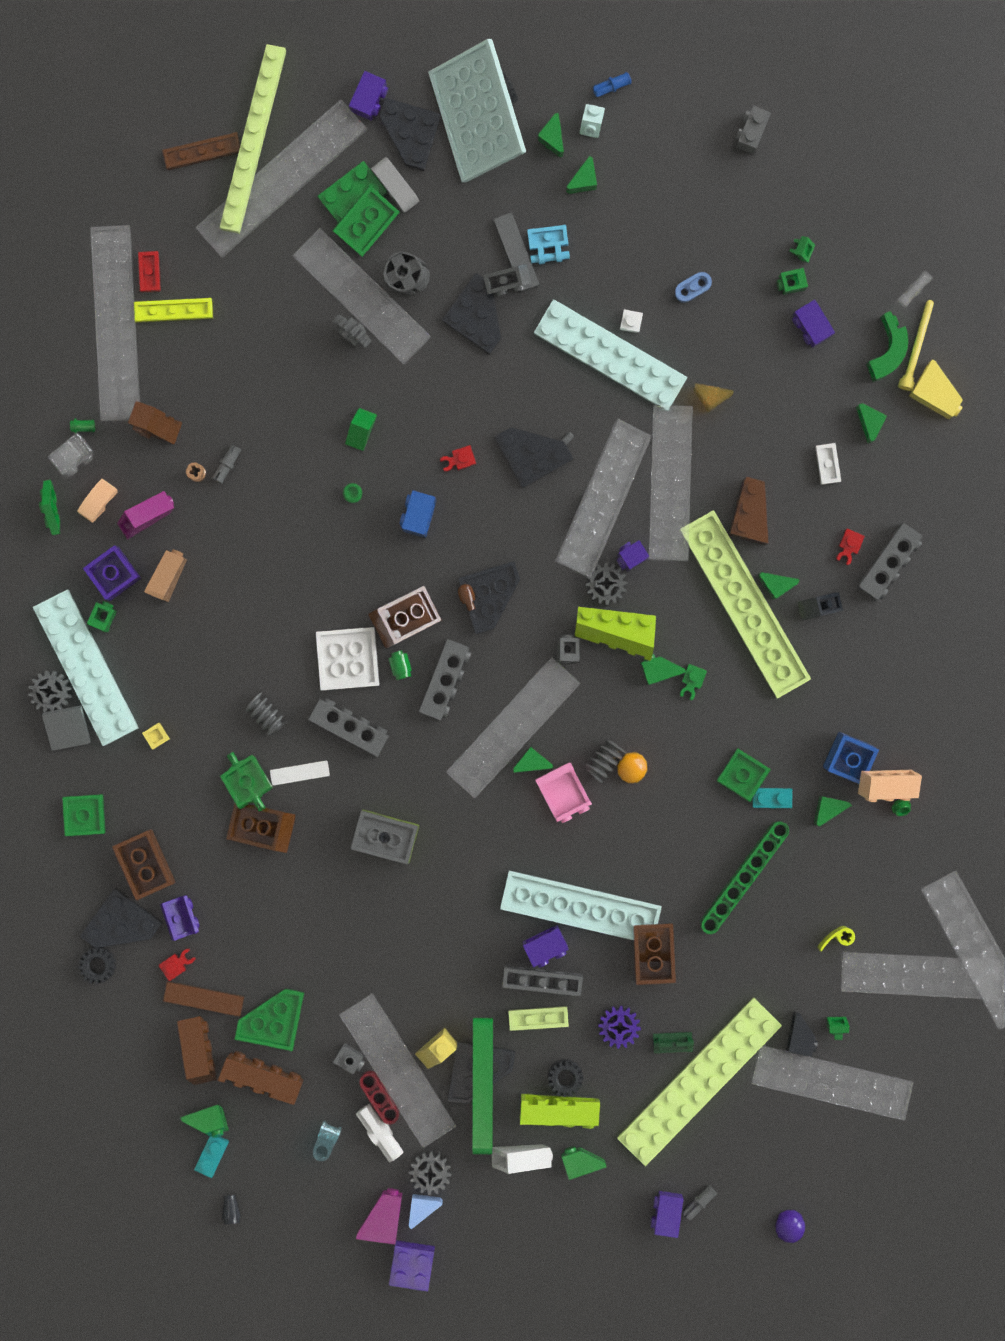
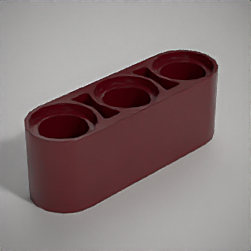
M374 1071L364 1072L360 1079L362 1090L382 1121L386 1124H394L399 1117L398 1106ZM367 1076L372 1077L374 1084L366 1085L364 1078ZM382 1093L385 1100L378 1102L375 1100L374 1095ZM387 1110H393L396 1116L394 1118H388L385 1115V1112Z

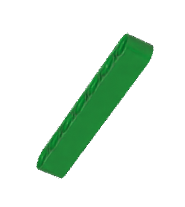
M775 821L769 826L700 920V927L705 933L714 934L718 931L789 834V827L786 823ZM777 825H782L784 832L778 836L775 834L774 829ZM765 841L772 842L771 850L764 851L763 843ZM755 856H759L761 860L760 865L757 867H753L751 864V860ZM747 872L749 874L747 882L740 881L739 876L741 873ZM729 889H737L738 892L735 898L728 897ZM719 904H725L726 910L722 914L716 912V907ZM709 919L714 921V927L710 930L704 927V923Z
M473 1018V1154H492L493 1018Z

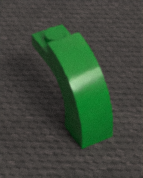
M891 311L884 313L880 317L889 339L888 349L885 355L866 364L873 382L891 374L901 364L907 352L908 333L906 326L898 329V319L895 315H892Z

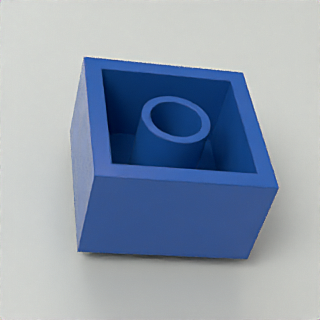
M413 490L411 495H407L405 501L407 511L406 514L402 513L399 523L402 526L403 532L426 538L436 504L434 496Z
M838 731L823 767L831 773L859 784L861 771H870L879 749Z

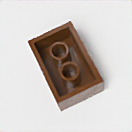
M152 829L112 846L136 900L176 883Z

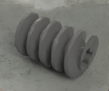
M261 692L249 702L245 712L253 711L250 717L252 719L258 717L256 724L263 723L262 730L269 728L266 733L269 736L279 731L288 721L281 722L283 715L276 717L278 710H270L273 705L272 703L265 705L267 698L260 700Z
M607 739L605 740L607 747L600 746L603 753L595 752L598 759L590 758L593 765H585L588 772L601 783L603 781L600 776L607 778L605 770L612 772L610 764L617 766L615 758L622 760L620 752L626 753L616 743Z

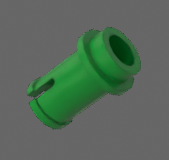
M74 418V420L70 421V430L75 432V434L78 432H95V420H77V418Z

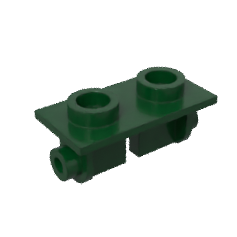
M692 1032L653 1034L654 1053L693 1052L694 1041L692 1039Z

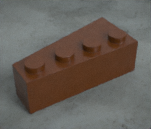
M235 1051L227 1056L218 1081L225 1083L227 1079L236 1087L249 1086L252 1092L258 1094L268 1092L270 1098L294 1105L304 1079L300 1078L301 1075L295 1072L288 1074L283 1072V1069L279 1066H267L260 1059L253 1058L251 1060L246 1058V1054Z

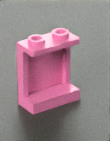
M570 762L535 779L557 822L561 820L564 823L572 819V814L576 812L582 814L590 809L588 806L592 803Z

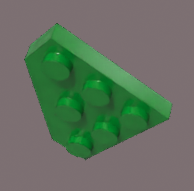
M285 988L238 1020L235 1040L293 1051L305 992Z

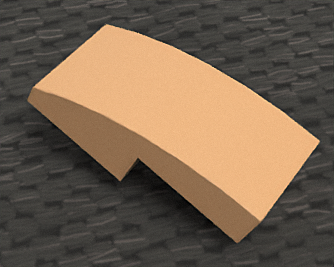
M101 479L87 495L77 512L94 523L105 511L106 504L118 493L117 489Z

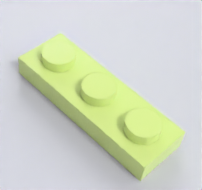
M567 1006L509 1010L510 1031L569 1027Z

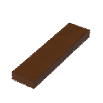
M238 132L164 149L162 152L166 169L171 170L238 154L241 144Z
M168 981L163 1001L240 1017L245 996Z

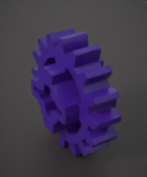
M620 1005L619 1009L616 1010L612 1006L611 1012L605 1010L606 1017L600 1016L603 1023H598V1027L603 1028V1030L599 1031V1034L605 1035L603 1041L609 1040L610 1047L615 1043L617 1049L620 1048V1044L627 1048V1042L634 1044L632 1038H639L636 1031L641 1030V1027L636 1026V1024L640 1020L634 1019L636 1013L632 1012L630 1014L629 1007L623 1010L622 1005ZM616 1015L613 1021H608L612 1016ZM624 1015L630 1018L632 1024L624 1020ZM621 1022L624 1028L617 1031V1028L614 1026H618V1023ZM607 1030L615 1034V1039L607 1033ZM630 1032V1035L623 1039V1036Z

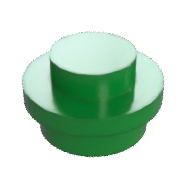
M350 483L343 489V496L346 501L356 503L362 497V489L359 485Z
M898 799L894 802L891 809L897 816H905L911 811L910 801Z

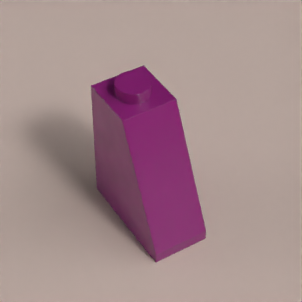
M163 491L124 511L117 524L128 540L169 515L174 509V502Z
M388 1188L387 1191L383 1190L360 1226L356 1239L395 1244L403 1193L393 1188Z

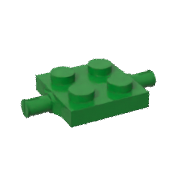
M234 752L230 753V755L228 754L227 758L232 766L220 777L237 807L242 809L254 802L258 811H262L266 807L260 798L273 787L256 757L251 755L245 760L238 761Z

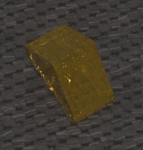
M697 383L693 387V391L708 413L731 398L734 393L733 390Z

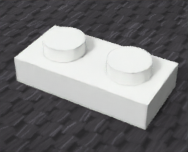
M836 444L815 446L821 485L841 482Z

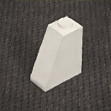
M542 1144L493 1147L491 1154L492 1167L508 1174L550 1168L553 1159L550 1147Z

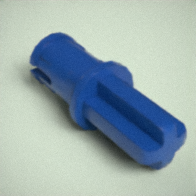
M625 72L622 75L614 78L609 77L607 81L594 85V95L599 97L630 85V75Z

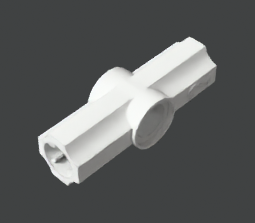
M370 1103L356 1113L367 1129L369 1138L376 1146L378 1145L389 1163L403 1153L402 1148L392 1136L393 1133L390 1127L381 1120Z

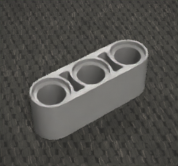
M387 157L370 168L403 213L420 202L416 194Z

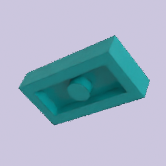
M759 788L752 799V807L792 808V788Z
M209 1137L194 1170L212 1178L229 1141L222 1137Z

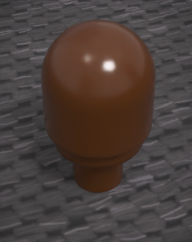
M462 584L458 588L460 601L462 604H466L468 611L476 609L473 600H475L473 588L468 584Z

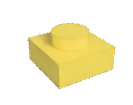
M157 723L142 733L152 750L170 740L161 723Z

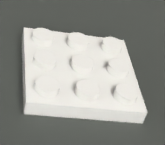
M375 627L316 632L320 690L379 686Z

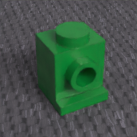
M804 268L783 272L779 275L777 287L779 291L783 292V295L805 291L808 288ZM787 281H793L794 286H788Z
M105 601L102 604L96 602L87 624L104 632H109L117 612L113 609L114 605ZM106 612L107 618L103 620L101 614Z

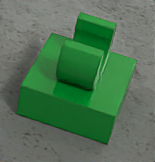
M802 236L800 240L794 239L793 242L798 246L797 249H790V252L801 261L808 263L815 244L809 237Z
M827 1017L826 1024L829 1033H833L834 1040H842L843 1033H849L847 1017Z

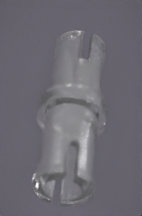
M923 271L913 283L908 285L909 288L897 301L907 308L916 296L921 295L923 288L933 277L928 272Z

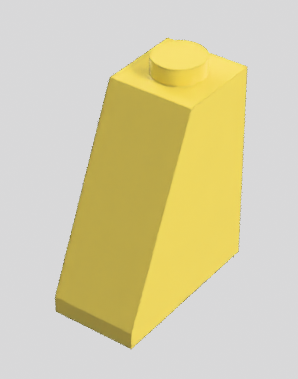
M931 360L909 396L947 419L953 416L957 417L962 409L960 404L963 399L936 361Z
M444 1028L418 1050L415 1055L429 1069L442 1063L456 1050L457 1041Z

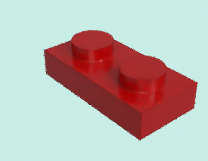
M138 252L140 291H161L159 252Z

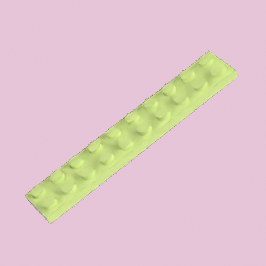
M713 510L681 528L682 536L776 699L811 680L715 511Z
M753 997L625 1128L617 1139L646 1166L782 1025Z

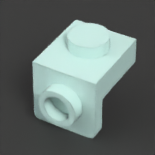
M586 104L580 129L581 135L599 137L605 108Z

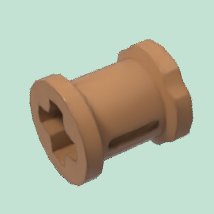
M194 462L188 465L186 474L191 480L201 482L206 477V470L202 465ZM195 468L200 470L197 477L192 474Z

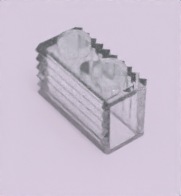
M76 433L51 453L48 459L62 476L66 477L68 475L70 477L78 471V466L82 463L85 465L94 458L92 455L95 454V451L81 434Z

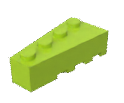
M578 607L575 636L598 644L602 642L608 644L610 648H620L628 651V654L634 656L638 654L644 656V659L651 661L654 650L656 616Z
M521 1094L520 1125L582 1126L583 1128L592 1129L594 1126H599L600 1100L596 1098Z

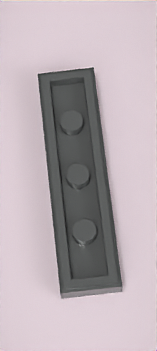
M512 212L495 218L494 223L511 267L527 264L531 284L525 285L526 289L520 290L521 293L539 286Z

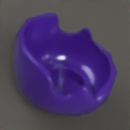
M786 1210L778 1215L775 1230L778 1237L784 1242L795 1243L803 1237L805 1222L802 1215L797 1211Z

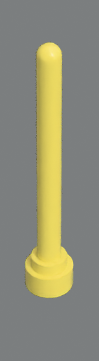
M928 300L925 304L906 374L899 380L898 387L900 389L913 391L915 385L913 374L934 305L932 300Z

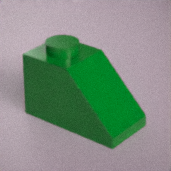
M654 654L651 661L644 659V662L640 663L647 685L686 673L684 668L660 656L655 658Z
M219 1105L181 1117L182 1122L210 1137L212 1136V1138L224 1135L223 1132L229 1130L223 1108Z
M575 1146L566 1148L564 1153H561L569 1180L607 1167L605 1159L581 1147L575 1148Z

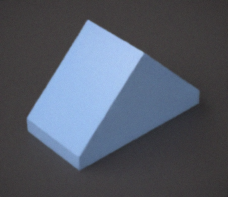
M413 1194L409 1219L410 1229L414 1228L442 1205L443 1200L440 1197Z

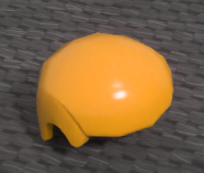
M627 753L622 757V760L620 759L617 765L618 775L627 783H637L647 773V761L639 753Z

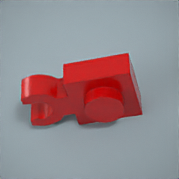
M470 445L452 451L453 457L451 458L448 456L440 458L441 462L448 461L450 463L448 467L443 468L444 472L450 471L453 466H457V469L461 470L476 465Z
M847 528L838 546L843 551L837 555L836 561H840L841 556H846L847 562L845 565H849L852 561L851 553H858L865 536Z
M189 948L185 949L180 957L175 953L158 965L169 981L186 970L184 964H191L195 961V957L190 960L185 957V954L190 951Z

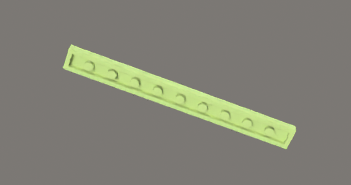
M266 44L220 224V229L223 231L238 234L241 231L286 55L284 47Z

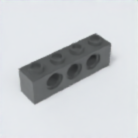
M900 524L856 588L874 601L879 600V598L883 599L889 591L886 588L890 582L894 583L899 577L898 571L900 568H905L911 560L909 557L911 552H916L921 546L922 542L920 540L923 536L907 524ZM899 542H903L906 545L905 552L898 550ZM888 558H892L895 561L894 568L887 566L886 561ZM877 574H881L884 577L883 584L876 582L875 576Z
M447 639L419 710L420 713L438 720H442L443 717L447 718L450 707L447 706L450 699L454 700L457 689L454 688L457 681L461 682L464 671L461 670L464 663L468 664L471 652H468L469 647ZM449 658H458L459 664L456 668L448 666ZM449 675L452 678L449 686L441 684L442 676ZM437 693H442L445 697L444 702L440 705L436 704L433 699Z
M325 698L324 701L319 699L309 718L311 722L379 757L389 738V735L386 734L387 730L378 725L376 728L370 726V721L361 716L359 719L353 717V712L344 707L341 710L336 708V703L328 698ZM332 711L338 714V720L334 723L328 720V714ZM347 721L355 723L354 731L348 732L345 729ZM365 730H370L373 734L370 741H365L362 738V733Z
M504 965L502 988L581 996L583 975Z

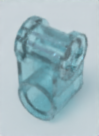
M323 1121L313 1149V1156L316 1160L325 1161L329 1158L342 1127L336 1128L327 1124V1121ZM324 1146L328 1153L320 1155L317 1152V1148Z

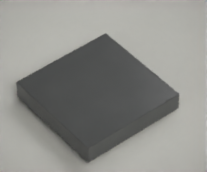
M82 706L42 714L52 751L90 744L91 739Z

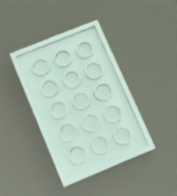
M486 39L428 71L462 182H468L526 152L492 39Z

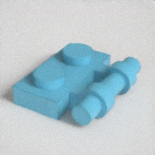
M566 225L527 230L529 249L538 251V255L530 256L531 263L545 264L547 261L562 262L564 259H570L569 251L561 252L562 246H568ZM555 247V253L544 254V249Z

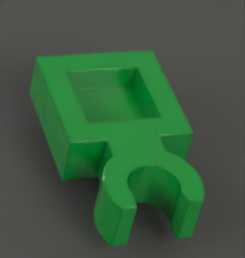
M688 664L682 682L687 685L680 691V696L683 697L684 692L689 691L691 693L689 700H693L695 697L694 688H701L707 670Z

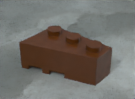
M136 401L128 424L132 426V430L144 438L150 439L152 436L175 444L182 422L174 420L171 416L166 417L164 412L155 407Z
M750 477L743 479L729 536L762 545L768 544L764 481Z
M201 1016L177 1021L186 1080L193 1085L216 1081L215 1064L211 1054L212 1045L207 1035L209 1032L207 1021H204Z

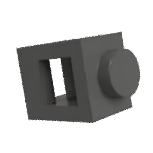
M562 635V638L557 639L556 663L576 664L579 662V638H573V635ZM564 646L569 648L568 653L564 652Z
M345 1043L333 1061L335 1065L337 1064L352 1074L355 1071L359 1072L365 1062L362 1060L364 1057L362 1053ZM347 1058H352V1059H353V1063H352V1064H348V1063L346 1062V1059H347Z

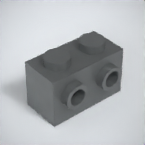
M754 105L751 111L747 110L743 122H746L744 129L739 128L735 138L739 140L736 148L754 155L771 112Z
M527 264L483 275L487 293H496L497 296L508 294V289L514 288V292L526 289L525 285L531 284Z

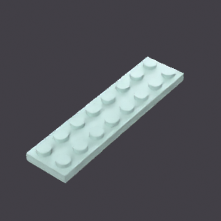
M554 299L534 331L536 336L667 412L687 379L683 374Z
M67 589L34 606L33 609L102 745L105 746L139 729L70 591Z
M509 870L500 909L634 940L633 925L658 924L662 906Z

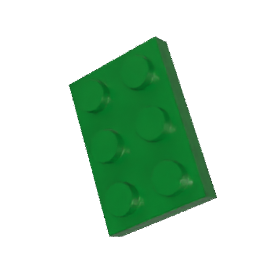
M363 161L318 195V199L336 222L339 223L369 185L382 196L387 194V190Z
M369 185L332 231L363 257L400 211Z

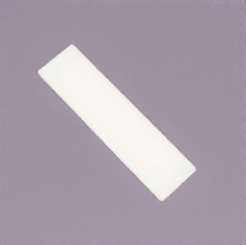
M328 761L270 770L272 785L330 776Z

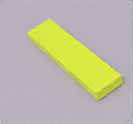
M212 298L134 302L135 322L213 319Z

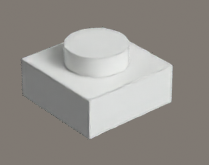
M624 309L620 330L639 333L643 313Z

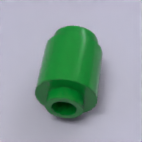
M402 650L391 653L392 657L388 659L396 680L411 677L412 669L407 653L403 654Z

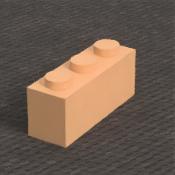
M913 770L861 771L858 794L865 797V800L869 802H877V799L894 801V799L910 801V798H919L922 775Z

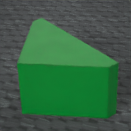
M555 113L539 133L538 141L558 157H563L564 150L559 113Z
M591 156L587 158L566 188L567 193L572 194L596 190L597 181L594 162Z
M862 403L856 407L867 444L875 441L887 415Z
M359 408L350 424L345 444L364 451L377 414Z
M763 572L758 574L759 580L773 600L799 583V579Z
M530 747L513 769L514 773L553 768V764Z
M819 796L814 824L819 827L852 805L850 802Z

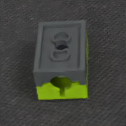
M362 810L351 849L408 865L419 825Z

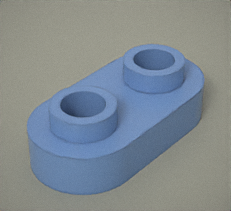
M705 272L693 275L677 285L675 297L683 303L691 301L709 290L712 283L711 277ZM698 281H704L705 285L699 286ZM686 290L688 292V295L683 296L681 294V291Z

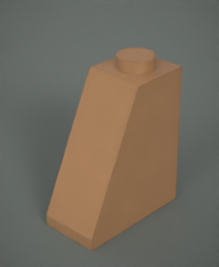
M174 549L172 552L165 551L144 591L145 593L169 602L187 559L182 557L183 553Z

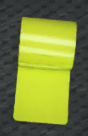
M846 926L838 927L829 933L817 948L822 952L824 947L834 937L842 945H851L855 940V933ZM842 932L849 933L847 940L841 938L843 936Z

